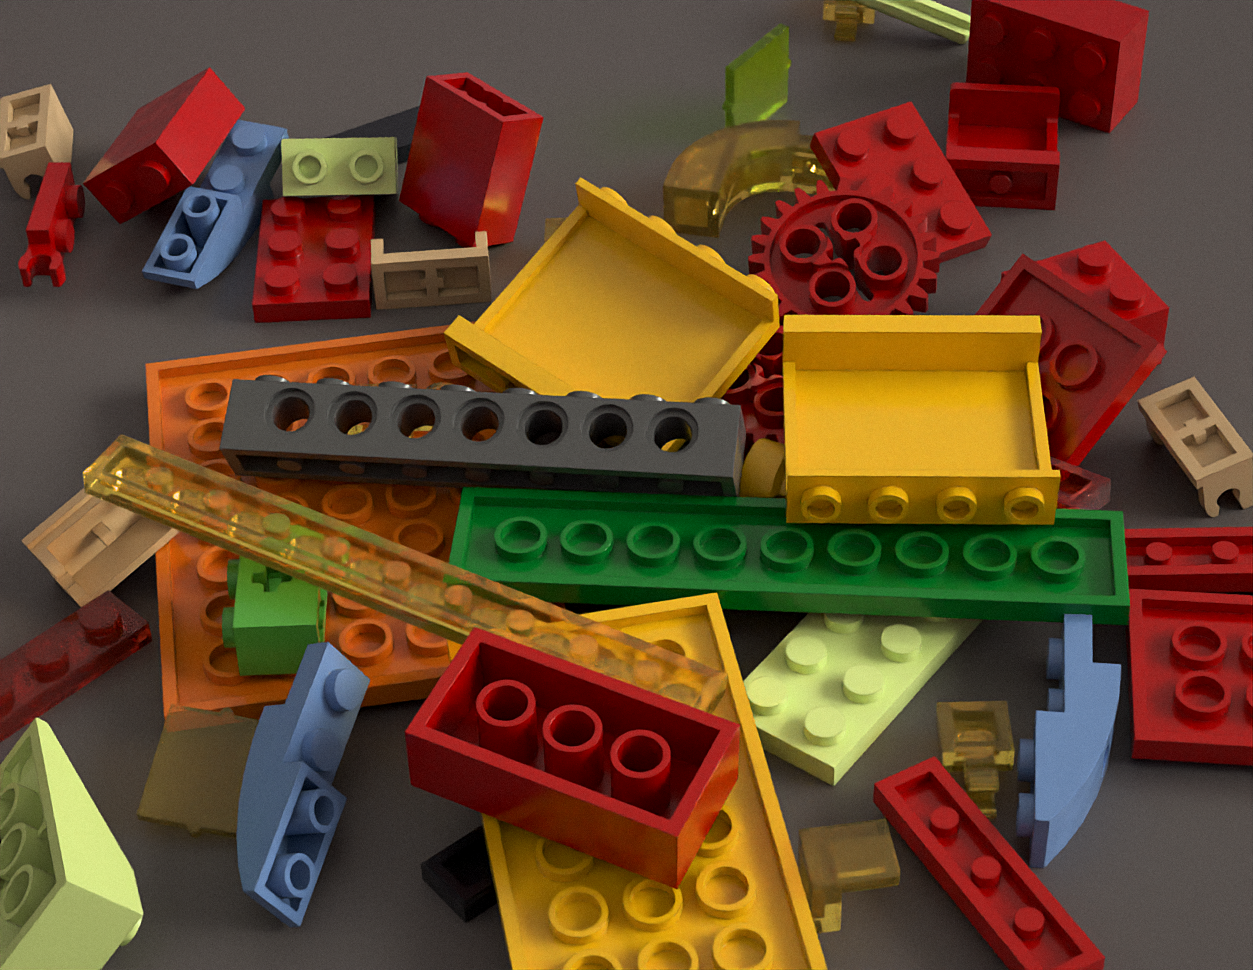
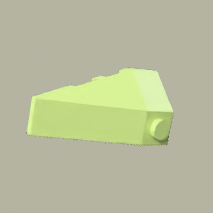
M35 717L0 764V970H101L119 946H125L133 939L141 924L143 910L134 871L49 724Z

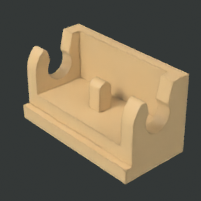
M51 84L0 98V169H4L15 192L22 198L29 200L31 188L30 184L25 181L27 176L35 174L44 177L48 162L71 163L73 128Z
M487 231L475 232L476 247L385 254L383 238L371 239V269L376 310L492 302Z
M1195 376L1137 400L1138 409L1146 419L1149 434L1156 443L1166 446L1195 488L1198 489L1199 502L1209 516H1218L1220 507L1217 504V499L1224 491L1233 489L1232 492L1243 510L1253 506V453Z
M121 456L21 541L55 582L86 612L186 526L158 497L160 493Z

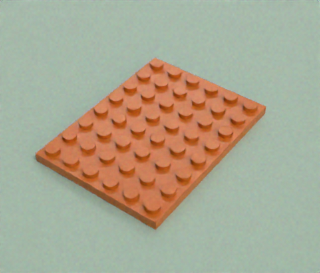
M450 325L145 364L152 486L160 493L158 497L186 526L155 553L163 708L168 735L259 722L264 706L285 704L296 674L240 676L236 648L224 647L222 635L223 608L235 606V600H230L228 595L227 565L229 559H239L242 531L323 529L329 575L324 642H329L371 679L361 707L427 698L450 664L447 635L471 632L474 627L485 630L567 616L565 603L447 598L445 578L462 488L237 476L219 449L233 379L255 380V378L261 375H273L282 377L289 382L316 383L320 379L334 378L343 380L351 385L377 387L382 382L395 381L416 389L440 390L445 385L455 384L469 387L476 392L497 393L452 364L444 337V331ZM300 419L293 422L286 431H295L301 428L308 419ZM359 423L353 426L347 434L355 435L361 433L370 423ZM421 426L415 429L409 438L423 437L432 430L433 426ZM482 430L471 441H485L491 438L497 430Z

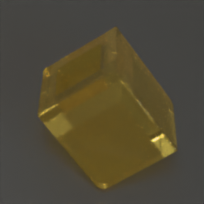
M886 818L798 829L797 867L817 933L840 930L842 893L893 887L899 884L900 867Z

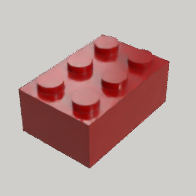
M972 0L966 83L1057 87L1060 89L1058 117L1110 134L1138 102L1149 10L1116 0Z

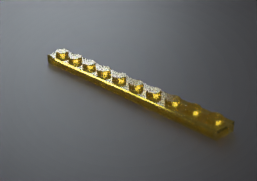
M121 434L83 472L84 490L89 495L460 645L464 643L472 629L477 627L710 714L714 712L725 694L728 674L125 435Z

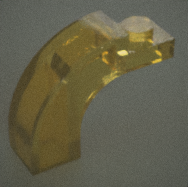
M761 120L746 122L717 130L700 138L688 146L675 159L663 184L664 221L676 233L719 238L727 214L738 202L745 198L770 191L795 192L794 189L798 187L808 194H816L817 180H822L829 191H835L810 148L813 135L800 134V121Z

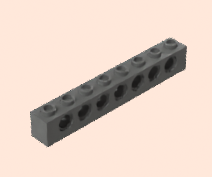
M261 375L255 378V380L233 379L219 449L237 476L447 488L483 487L739 497L746 429L741 405H731L725 400L711 397L700 398L694 401V403L665 401L661 397L649 394L635 395L630 399L602 398L595 393L587 391H573L566 396L538 395L536 392L525 388H509L504 390L503 393L476 392L469 387L455 384L445 385L440 390L416 389L395 381L382 382L377 387L351 385L343 380L334 378L320 379L316 383L289 382L278 376ZM300 419H308L301 428L295 431H286L293 422ZM359 423H370L361 433L355 435L347 434L353 426ZM421 426H433L432 430L425 436L409 438L415 429ZM482 430H497L491 438L485 441H471ZM556 432L561 434L557 440L550 444H534L537 438L545 433ZM609 436H622L625 438L621 444L614 448L604 449L597 447L603 439ZM684 439L690 442L684 449L677 452L661 450L671 440Z

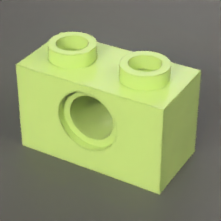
M397 138L281 139L283 196L398 194Z

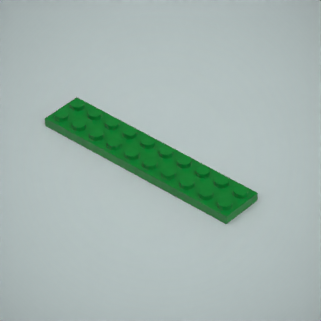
M463 487L445 578L447 598L635 606L717 592L722 609L1063 623L1064 614L1092 615V624L1128 625L1130 612L1123 511L1056 508L1054 525L786 523V499Z

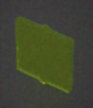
M780 23L725 67V101L722 105V109L725 111V142L732 145L737 144L788 101V69L791 66V59H789V26Z

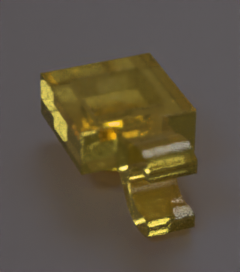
M824 0L823 20L837 21L834 40L855 41L859 23L874 24L877 11L863 6L859 2L851 0Z
M1007 701L937 702L935 724L941 764L948 772H963L965 793L987 818H996L997 810L994 792H999L998 771H1013L1015 748Z

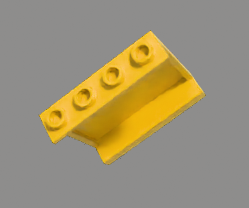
M580 177L575 183L579 205L480 318L472 324L459 315L444 331L452 364L497 393H503L504 390L509 388H525L536 392L538 395L566 396L573 391H587L595 393L602 398L630 399L635 395L649 394L661 397L665 401L694 403L697 399L706 397L721 399L779 329L780 322L778 295L775 294L773 288L765 280L753 274L745 276L725 264L722 257L712 248L702 244L698 246L693 245L678 236L674 229L663 219L654 215L649 217L628 206L623 197L613 189L608 187L598 188ZM609 436L603 439L597 447L604 449L614 448L621 444L625 438L622 436ZM671 440L661 450L677 452L686 440Z
M784 315L782 376L786 523L1054 525L1061 476L1060 470H1052L1038 366L1042 335L1040 316Z

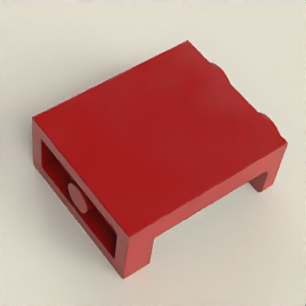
M960 82L951 84L946 159L974 206L1055 210L1060 168V151H1057L1060 104L1059 88Z

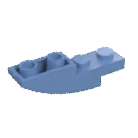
M237 120L222 144L200 188L190 186L185 189L142 270L145 279L198 289L213 280L227 268L260 225L263 200L274 199L270 183L282 161L281 139H289L286 128Z
M1064 614L1061 638H1048L1046 679H1058L1059 689L1048 688L1046 711L1036 710L1033 738H1019L1017 781L1030 782V793H1018L1016 836L1029 837V867L1045 868L1076 833L1098 795L1108 766L1120 694L1121 664L1093 662L1092 615Z
M329 642L308 644L285 704L264 706L251 743L238 804L237 857L243 892L288 927L301 926L347 798L332 786V782L371 680Z

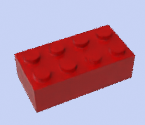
M474 627L405 730L410 783L412 786L678 889L738 779L740 724Z

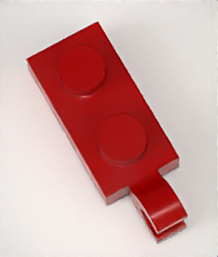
M48 162L26 228L29 245L25 254L18 261L23 287H31L35 276H51L53 287H61L66 280L63 259L65 253L73 251L75 239L74 224L76 218H83L85 212L84 189L82 185H75L70 162Z

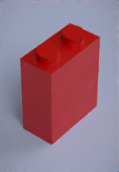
M209 67L139 108L83 182V185L119 224H122L193 185L246 108Z
M468 72L426 76L399 201L417 212L419 219L424 223L440 227L456 237V243L464 248L476 247L475 232L487 231L488 246L513 242L544 117Z

